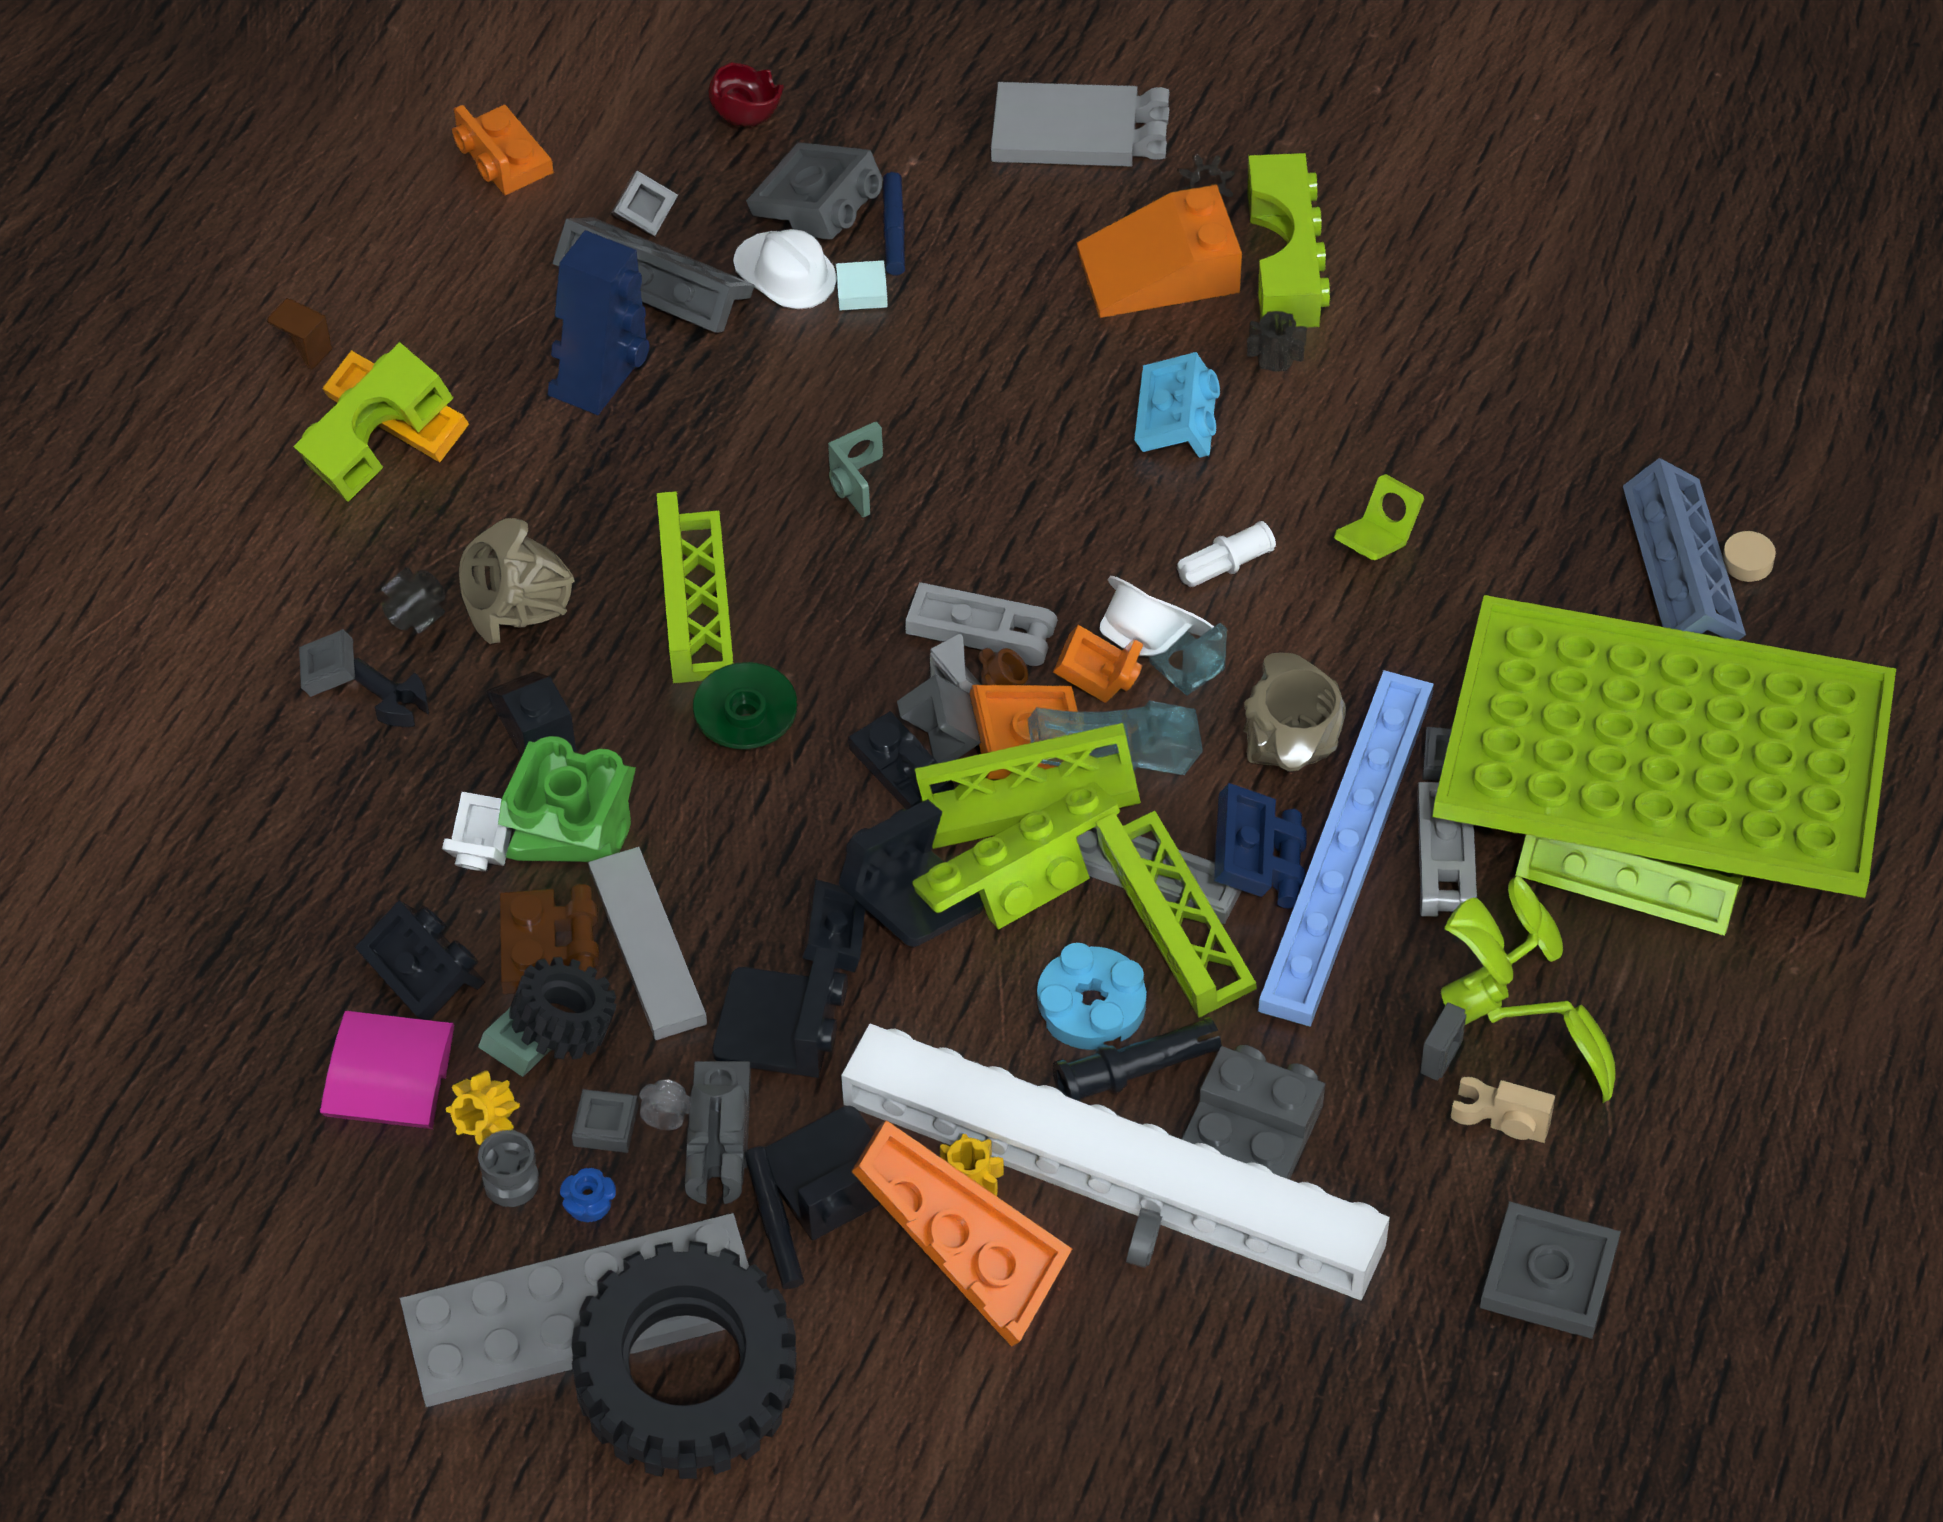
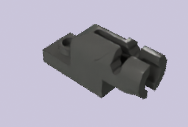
M695 1061L694 1085L690 1093L689 1125L687 1131L685 1191L691 1199L699 1203L707 1204L708 1182L712 1177H721L722 1184H724V1204L738 1199L742 1193L744 1168H747L745 1152L748 1150L750 1061Z

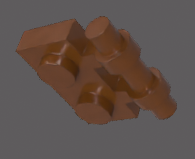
M585 884L573 886L570 890L571 901L566 906H556L554 889L500 893L501 984L503 994L516 993L525 969L530 965L535 967L536 962L544 958L549 965L553 957H562L563 964L569 966L571 959L580 961L578 969L584 972L589 966L594 968L599 964V946L593 941V927L598 923V906L592 901V889L590 886ZM571 931L572 942L567 946L557 947L556 932Z

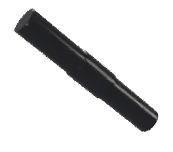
M754 1147L745 1152V1159L757 1197L759 1212L766 1236L770 1242L782 1288L793 1289L801 1286L805 1281L790 1233V1225L782 1198L778 1192L767 1150L765 1147Z

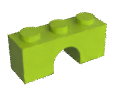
M399 342L389 353L382 355L375 362L372 370L353 388L346 390L340 396L337 404L319 422L309 426L302 438L293 447L313 472L349 502L383 468L368 447V439L371 432L379 424L396 419L408 423L419 433L453 399V396L439 375Z

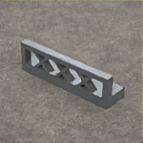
M594 217L566 218L552 263L559 266V262L585 230L636 249L639 273L642 275V302L715 333L724 332L733 301L751 298L755 286L752 283Z

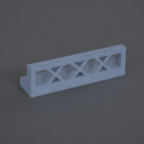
M1658 458L1624 484L1623 489L1662 626L1700 634L1709 630L1723 638L1740 640L1746 633L1700 480Z

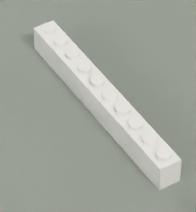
M869 1024L841 1075L843 1103L846 1106H853L861 1112L885 1121L887 1120L890 1123L949 1145L961 1139L962 1134H967L969 1138H975L981 1142L990 1139L992 1141L991 1157L1003 1158L1004 1166L1139 1216L1141 1208L1161 1213L1160 1216H1163L1161 1225L1361 1301L1386 1247L1390 1217L1380 1214L1368 1204L1362 1202L1351 1203L1327 1194L1323 1189L1312 1183H1297L1275 1175L1261 1164H1246L1224 1156L1207 1144H1192L1169 1135L1165 1130L1156 1125H1141L1117 1116L1105 1106L1097 1104L1088 1105L1066 1097L1054 1087L1047 1085L1036 1086L1015 1078L1003 1068L996 1066L985 1067L964 1059L952 1049L944 1047L937 1049L913 1040L908 1034L898 1029L886 1030Z

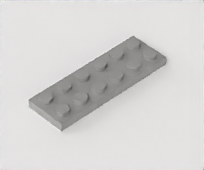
M734 1213L400 1298L425 1406L429 1407L572 1370L573 1354L571 1343L574 1327L580 1324L579 1310L586 1296L595 1297L598 1293L597 1281L608 1270L614 1271L617 1275L624 1270L623 1259L637 1251L646 1260L656 1256L655 1245L672 1242L674 1252H689L690 1241L707 1243V1254L719 1257L721 1250L726 1248L740 1255V1266L747 1270L749 1264ZM697 1316L667 1318L646 1329L631 1347L630 1354L725 1329L713 1321Z

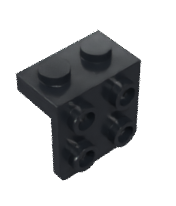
M928 799L909 809L897 811L889 819L869 829L863 828L856 832L846 846L847 855L838 883L901 941L912 947L919 946L980 914L984 907L979 892H976L946 910L936 913L916 893L913 881L928 873L934 866L944 863L931 851L942 811Z
M817 947L810 976L747 967L736 968L731 974L713 1044V1057L715 1061L750 1062V1067L754 1069L819 1078L825 1051L832 1052L835 1045L837 1019L833 1018L836 1005H844L847 993L848 974L840 973L838 950Z
M844 1106L765 1147L778 1192L812 1241L881 1205L851 1172L874 1135L859 1111L853 1106Z

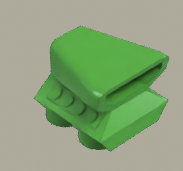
M549 736L541 738L536 742L529 741L501 799L498 825L515 829L505 858L516 861L590 862L619 853L631 825L628 800L636 767L623 764L622 758L616 752L609 749L592 750L587 754L573 752L569 742L560 737Z

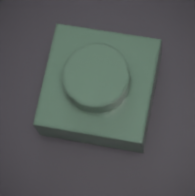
M509 1008L483 1032L478 1048L524 1077L552 1049L547 1048L545 1055L536 1051L538 1047L537 1042L533 1041L527 1046L521 1040L524 1031L515 1033L512 1028L514 1019H509Z

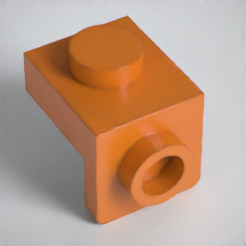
M1077 625L1070 632L1053 673L1106 703L1120 689L1128 691L1138 678L1142 664L1138 663L1137 659L1143 643L1134 638L1121 650L1082 626Z

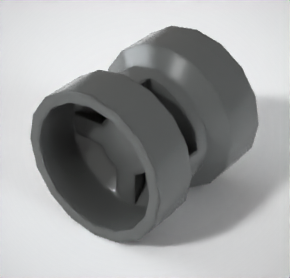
M502 1130L493 1133L483 1141L479 1148L478 1161L486 1195L493 1203L503 1207H516L532 1199L539 1189L540 1181L532 1142L524 1134L515 1130Z

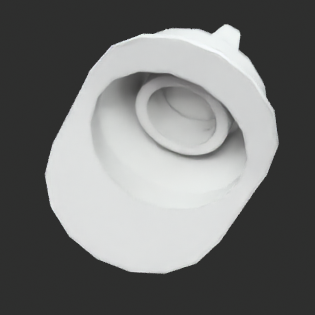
M791 229L756 234L746 239L736 249L733 259L735 270L743 280L754 284L756 289L783 307L793 309L813 308L827 300L834 292L837 281L835 268L824 255L821 245L813 236L800 230Z
M1110 576L1108 578V582L1116 591L1100 623V631L1103 636L1124 649L1135 638L1143 643L1139 656H1156L1165 653L1186 632L1210 638L1218 636L1219 632L1213 625L1195 614L1151 597L1118 577Z

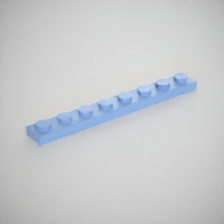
M1383 670L1261 993L1258 1012L1311 1027L1433 694V683Z

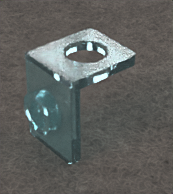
M1219 623L1198 639L1187 631L1165 653L1149 656V662L1187 696L1225 669L1227 628ZM1183 650L1182 670L1174 668L1168 659L1174 652Z

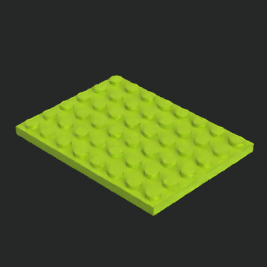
M1484 595L1436 793L1432 817L1865 898L1871 870L1896 668Z

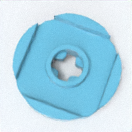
M1072 943L1064 947L1061 955L1053 959L1046 966L1038 982L1037 1005L1039 1014L1041 1012V1016L1046 1021V1028L1053 1037L1062 1043L1085 1050L1097 1049V1047L1104 1045V1042L1113 1041L1120 1036V1042L1129 1038L1139 1028L1145 1016L1147 992L1144 984L1143 969L1137 962L1108 948L1089 947L1083 943ZM1095 990L1101 992V995L1106 999L1104 1001L1095 999L1092 1005H1086L1083 1003V995L1081 993Z

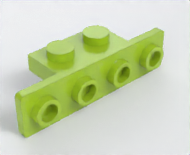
M1095 782L1078 787L1069 792L1066 797L1038 812L1028 814L1019 823L999 834L981 840L975 847L959 856L934 866L928 873L913 881L914 889L936 913L946 910L979 891L988 919L999 930L1090 879L1076 837L1096 827V821L1113 813L1119 814L1118 803Z

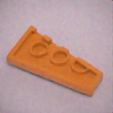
M886 1120L878 1126L851 1172L1011 1347L1021 1341L1071 1253L1072 1248Z

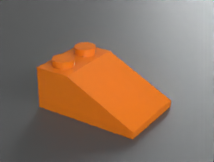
M1217 185L1171 192L1077 242V251L1099 318L1240 293L1242 252Z

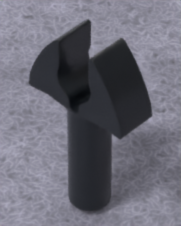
M354 659V680L382 699V702L375 706L379 722L399 727L415 726L413 713L404 706L399 705L398 702L416 704L426 714L430 713L424 685L416 673H413L403 683H394L362 659Z

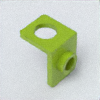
M1384 474L1377 480L1363 518L1336 530L1334 539L1371 560H1378L1406 546L1422 506L1424 496L1391 476ZM1387 493L1399 495L1405 503L1406 512L1400 521L1388 518L1383 511L1382 502Z

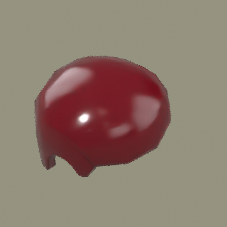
M730 62L716 70L708 92L713 108L727 122L732 125L751 127L766 122L780 102L783 85H774L771 71L768 69L756 71L746 64Z

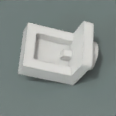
M467 792L461 793L452 839H444L442 850L456 857V866L470 870L486 871L488 863L505 865L512 828L498 825L501 798Z

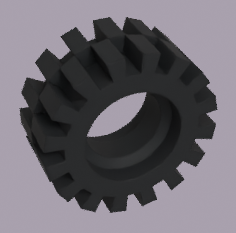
M553 957L550 965L544 958L538 960L535 967L530 965L525 969L511 1004L509 1019H514L512 1028L515 1033L524 1031L521 1040L527 1046L535 1041L538 1043L537 1052L545 1055L547 1048L555 1050L554 1058L564 1059L567 1051L570 1052L572 1059H579L584 1051L590 1055L596 1051L597 1046H601L615 1013L617 1004H614L616 995L614 990L607 991L610 983L605 977L598 980L595 979L597 970L591 966L584 972L578 969L580 961L571 959L569 966L563 964L562 957ZM550 1003L566 1006L575 1013L561 1011Z

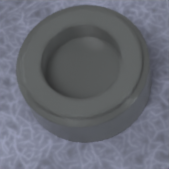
M1145 1208L1140 1209L1126 1263L1146 1268V1265H1150L1163 1217L1160 1216L1161 1213Z

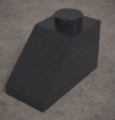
M531 672L486 690L492 706L521 757L529 741L536 742L541 738L549 736L567 740L572 746L573 752L577 751L571 712L550 676Z

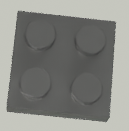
M1509 1201L1481 1297L1480 1308L1592 1339L1621 1231Z

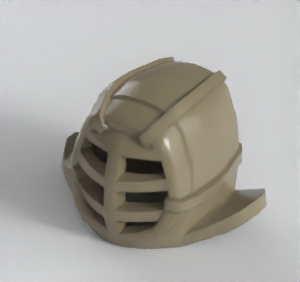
M505 518L481 533L466 547L460 560L459 579L464 604L475 629L489 644L500 643L499 625L526 627L529 624L542 623L560 614L564 615L567 612L566 605L571 595L572 583L575 582L570 570L555 553L542 544L526 537L528 523L517 518ZM472 566H474V578L472 576ZM485 566H490L492 590H488L486 585Z
M1284 652L1267 655L1262 664L1263 676L1252 687L1250 698L1244 702L1246 721L1243 732L1247 733V760L1250 763L1280 766L1287 771H1298L1308 764H1313L1327 758L1336 750L1346 716V705L1342 699L1337 682L1301 656Z

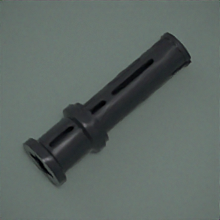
M1207 1017L1202 1021L1118 1050L1112 1045L1108 1046L1105 1044L1097 1047L1096 1054L1069 1063L1064 1059L1057 1060L1053 1063L1056 1087L1066 1097L1079 1102L1083 1098L1103 1091H1109L1111 1094L1119 1093L1127 1086V1080L1211 1052H1218L1222 1046L1220 1036L1197 1041V1038L1218 1031L1217 1026L1210 1017Z

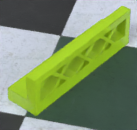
M677 491L657 493L673 683L703 681L708 675L719 668L733 664L720 512L708 511L679 514ZM711 529V536L698 548L681 538V531ZM712 551H713V558L710 557V556H708ZM683 554L688 557V558L685 559L684 561H683ZM698 564L715 574L702 587L685 578ZM715 591H717V598L712 595ZM686 593L691 596L688 600L686 597ZM702 603L718 613L705 627L688 617ZM719 630L721 638L715 635ZM690 633L695 636V637H693L691 640H690ZM707 643L722 653L723 661L692 664V655Z
M1123 723L915 769L922 801L928 799L942 811L932 845L933 849L997 835L1019 823L1028 814L1038 812L1066 797L1072 790L1092 782L1097 783L1115 799L1119 808L1141 803ZM1117 744L1119 751L1117 754L1099 758L1089 755L1095 748ZM1056 757L1064 760L1058 767L1043 769L1037 766L1042 760ZM999 769L1011 771L1010 775L1004 779L993 781L985 778L990 771ZM949 780L960 783L954 790L936 794L932 793L930 786L931 784Z
M1156 811L1146 814L1122 826L1115 813L1096 821L1098 842L1101 850L1198 1018L1256 990L1254 978ZM1152 831L1160 844L1155 860L1141 858L1131 840ZM1165 855L1172 866L1163 864ZM1158 875L1181 880L1185 888L1179 904L1165 900L1156 884ZM1190 898L1192 899L1196 908L1188 907ZM1183 918L1206 923L1210 932L1205 947L1190 943L1181 927ZM1215 941L1219 945L1222 952L1213 950ZM1212 961L1230 966L1236 974L1238 981L1216 991V986L1206 970L1208 962Z
M1526 835L1515 875L1724 936L1729 926L1737 894L1744 879V875L1531 835Z

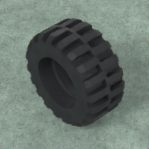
M690 1241L689 1252H674L672 1242L655 1245L656 1256L644 1260L642 1254L637 1251L624 1258V1270L618 1275L614 1271L608 1270L597 1281V1295L595 1297L586 1296L579 1310L580 1324L574 1327L571 1343L573 1354L572 1368L577 1400L583 1416H588L593 1434L601 1444L610 1442L614 1446L615 1456L626 1464L631 1465L635 1459L639 1460L645 1465V1473L660 1477L663 1476L665 1468L679 1470V1479L697 1478V1469L711 1466L714 1475L731 1469L732 1458L741 1455L743 1459L748 1460L760 1450V1440L764 1436L773 1437L782 1424V1412L784 1408H789L796 1375V1334L793 1319L788 1318L786 1315V1302L778 1288L770 1290L767 1287V1275L755 1264L750 1265L747 1270L741 1267L739 1254L723 1248L719 1257L707 1254V1243ZM675 1316H697L717 1323L727 1330L737 1342L740 1352V1366L737 1377L721 1394L695 1405H671L650 1397L635 1384L629 1368L631 1347L646 1329L659 1321Z

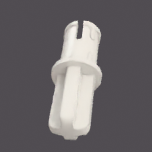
M1259 521L1255 525L1228 538L1218 536L1214 539L1213 545L1178 562L1177 570L1183 584L1195 587L1224 572L1235 574L1238 572L1240 565L1265 553L1274 551V547H1276L1275 538L1268 525L1263 521Z

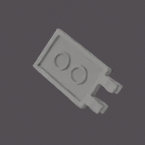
M998 82L991 144L992 162L1132 166L1133 156H1142L1155 160L1166 158L1167 149L1166 131L1169 121V89L1156 87L1138 96L1137 86ZM1136 123H1146L1141 128L1135 129Z

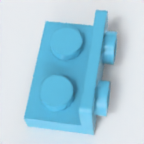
M1197 352L1143 366L1135 441L1142 452L1188 441L1199 458L1210 455L1211 437L1216 433L1214 417L1215 399L1220 395V385L1216 373L1212 369H1207Z

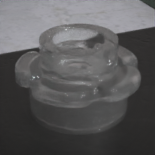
M660 1080L655 1084L646 1085L640 1091L639 1096L643 1099L641 1101L640 1115L647 1124L661 1130H675L683 1124L686 1113L689 1114L690 1097L686 1095L685 1089L680 1084L671 1080Z

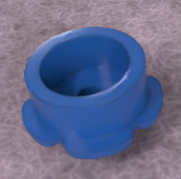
M581 1169L576 1175L568 1176L561 1185L560 1195L564 1198L562 1202L563 1207L579 1221H597L603 1218L611 1208L612 1199L616 1195L615 1184L611 1178L603 1177L602 1172L598 1169ZM586 1189H590L593 1191V1193L589 1195L582 1194L583 1191Z

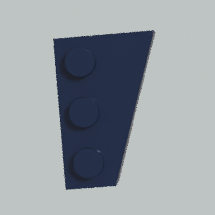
M585 230L559 262L555 317L563 319L561 341L555 340L552 343L551 356L560 360L558 377L549 382L548 396L599 415L632 370L644 363L649 352V341L646 339L644 321L646 309L642 303V275L639 273L636 249Z

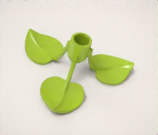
M1516 876L1509 881L1508 892L1512 906L1529 934L1526 941L1508 955L1503 950L1504 940L1502 934L1485 905L1477 898H1470L1460 903L1451 914L1445 930L1465 942L1484 966L1442 987L1441 995L1444 1005L1446 1006L1447 1002L1465 1009V1025L1486 1014L1492 1023L1505 1017L1546 1013L1562 1014L1572 1038L1599 1082L1602 1090V1103L1608 1101L1612 1096L1615 1082V1062L1612 1050L1602 1030L1584 1006L1579 1005L1574 1008L1570 1002L1561 1001L1501 1007L1502 1000L1508 998L1506 985L1513 980L1511 964L1537 945H1539L1550 962L1562 956L1563 943L1558 927L1547 909L1539 902L1533 890L1520 876Z

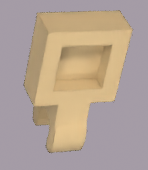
M1473 1077L1461 1078L1458 1095L1469 1097L1475 1103L1464 1104L1454 1101L1451 1119L1460 1124L1473 1125L1483 1119L1490 1118L1492 1119L1490 1128L1503 1131L1515 1139H1532L1545 1143L1551 1123L1555 1095L1503 1080L1500 1081L1498 1088H1494Z

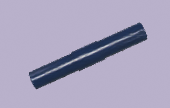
M889 172L883 177L886 271L890 275H900L905 271L902 177L896 172Z

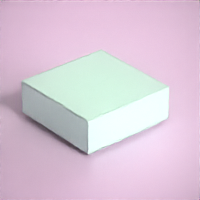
M884 260L836 263L839 310L888 307Z

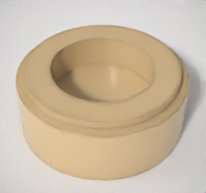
M1742 531L1732 535L1726 541L1723 560L1727 572L1732 577L1741 581L1754 582L1764 579L1771 573L1776 550L1771 540L1766 536L1753 531Z

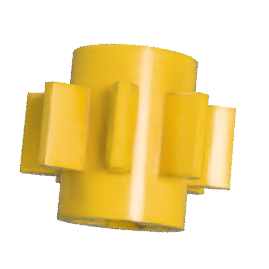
M483 1071L473 1076L471 1080L465 1079L453 1085L452 1089L458 1097L452 1105L446 1107V1112L451 1114L452 1121L457 1127L456 1134L475 1135L477 1145H481L493 1133L502 1130H512L514 1127L508 1117H510L514 1110L520 1108V1104L514 1101V1096L509 1089L510 1082L508 1080L504 1082L491 1081L489 1072Z
M962 1134L961 1139L955 1141L951 1146L941 1144L940 1158L995 1196L998 1195L996 1178L1004 1175V1161L1001 1157H991L992 1141L990 1139L981 1142L978 1139L969 1138L967 1134Z

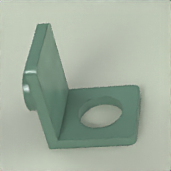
M878 422L868 424L828 443L831 484L840 498L847 497L863 518L870 515L869 485L857 469L875 462L883 456L882 427ZM863 440H870L868 448L861 455L848 458V454L854 445Z

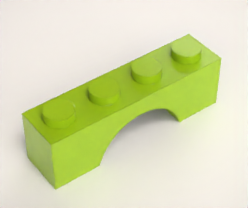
M1306 153L1249 155L1247 196L1250 223L1276 232L1287 243V246L1280 252L1259 262L1258 301L1261 329L1320 327L1321 307H1329L1330 287L1329 279L1320 278L1319 271H1325L1326 256L1324 242H1316L1315 236H1321L1320 207H1312L1311 201H1317L1316 172L1308 173Z

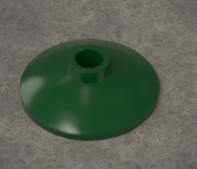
M735 663L719 668L701 682L694 695L693 713L699 729L713 742L734 749H752L770 744L788 731L796 717L797 696L791 682L778 670L760 663Z

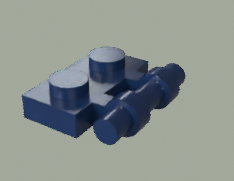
M1228 783L1218 796L1214 881L1260 897L1272 887L1273 883V887L1278 891V905L1287 909L1294 908L1305 879V869L1300 866L1301 852L1306 849L1307 831L1302 826V813L1295 809H1288L1282 812L1281 818L1275 817L1276 799ZM1274 844L1275 848L1279 851V857L1273 856Z

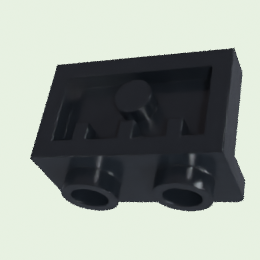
M399 900L355 948L418 1018L430 1020L464 983L478 990L485 983V980L473 968L478 963L477 958L457 940L450 943L445 938L442 932L447 926L433 911L424 905L419 910H416Z

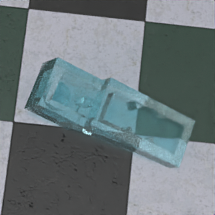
M1149 700L1144 707L1104 712H1072L1036 707L1028 718L1031 743L1123 723L1134 771L1137 767L1185 775L1203 752L1196 709ZM1117 744L1095 748L1089 755L1099 758L1117 754L1119 751ZM1054 757L1042 760L1040 763L1059 766L1064 760Z

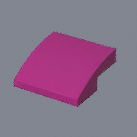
M345 1011L330 1060L320 1113L325 1117L433 1129L441 1078L446 1079L454 1024Z

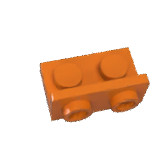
M505 104L476 118L470 114L464 105L454 108L456 127L452 129V134L458 148L463 154L470 153L475 159L477 168L484 180L487 182L493 181L504 195H508L554 173L552 159Z

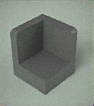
M935 674L897 701L900 717L928 732L933 758L938 763L956 760L981 743L970 694Z

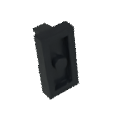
M891 711L848 737L850 751L905 809L923 802L915 769L938 764V762ZM949 780L931 784L932 793L936 794L954 790V781Z
M815 879L809 895L802 958L811 960L813 964L817 947L838 950L839 968L855 973L861 956L865 908L841 886Z

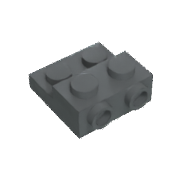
M798 142L746 202L753 216L789 220L792 228L795 230L804 231L816 238L833 239L843 228H850L854 224L857 210L868 198L873 199L879 195L883 178L871 150Z
M1239 1045L1235 1050H1231L1221 1046L1200 1089V1102L1182 1140L1192 1144H1207L1224 1156L1246 1164H1261L1271 1170L1273 1174L1290 1180L1323 1108L1325 1083L1318 1081L1316 1073L1302 1064L1293 1063L1285 1069L1266 1062L1265 1056L1254 1047Z

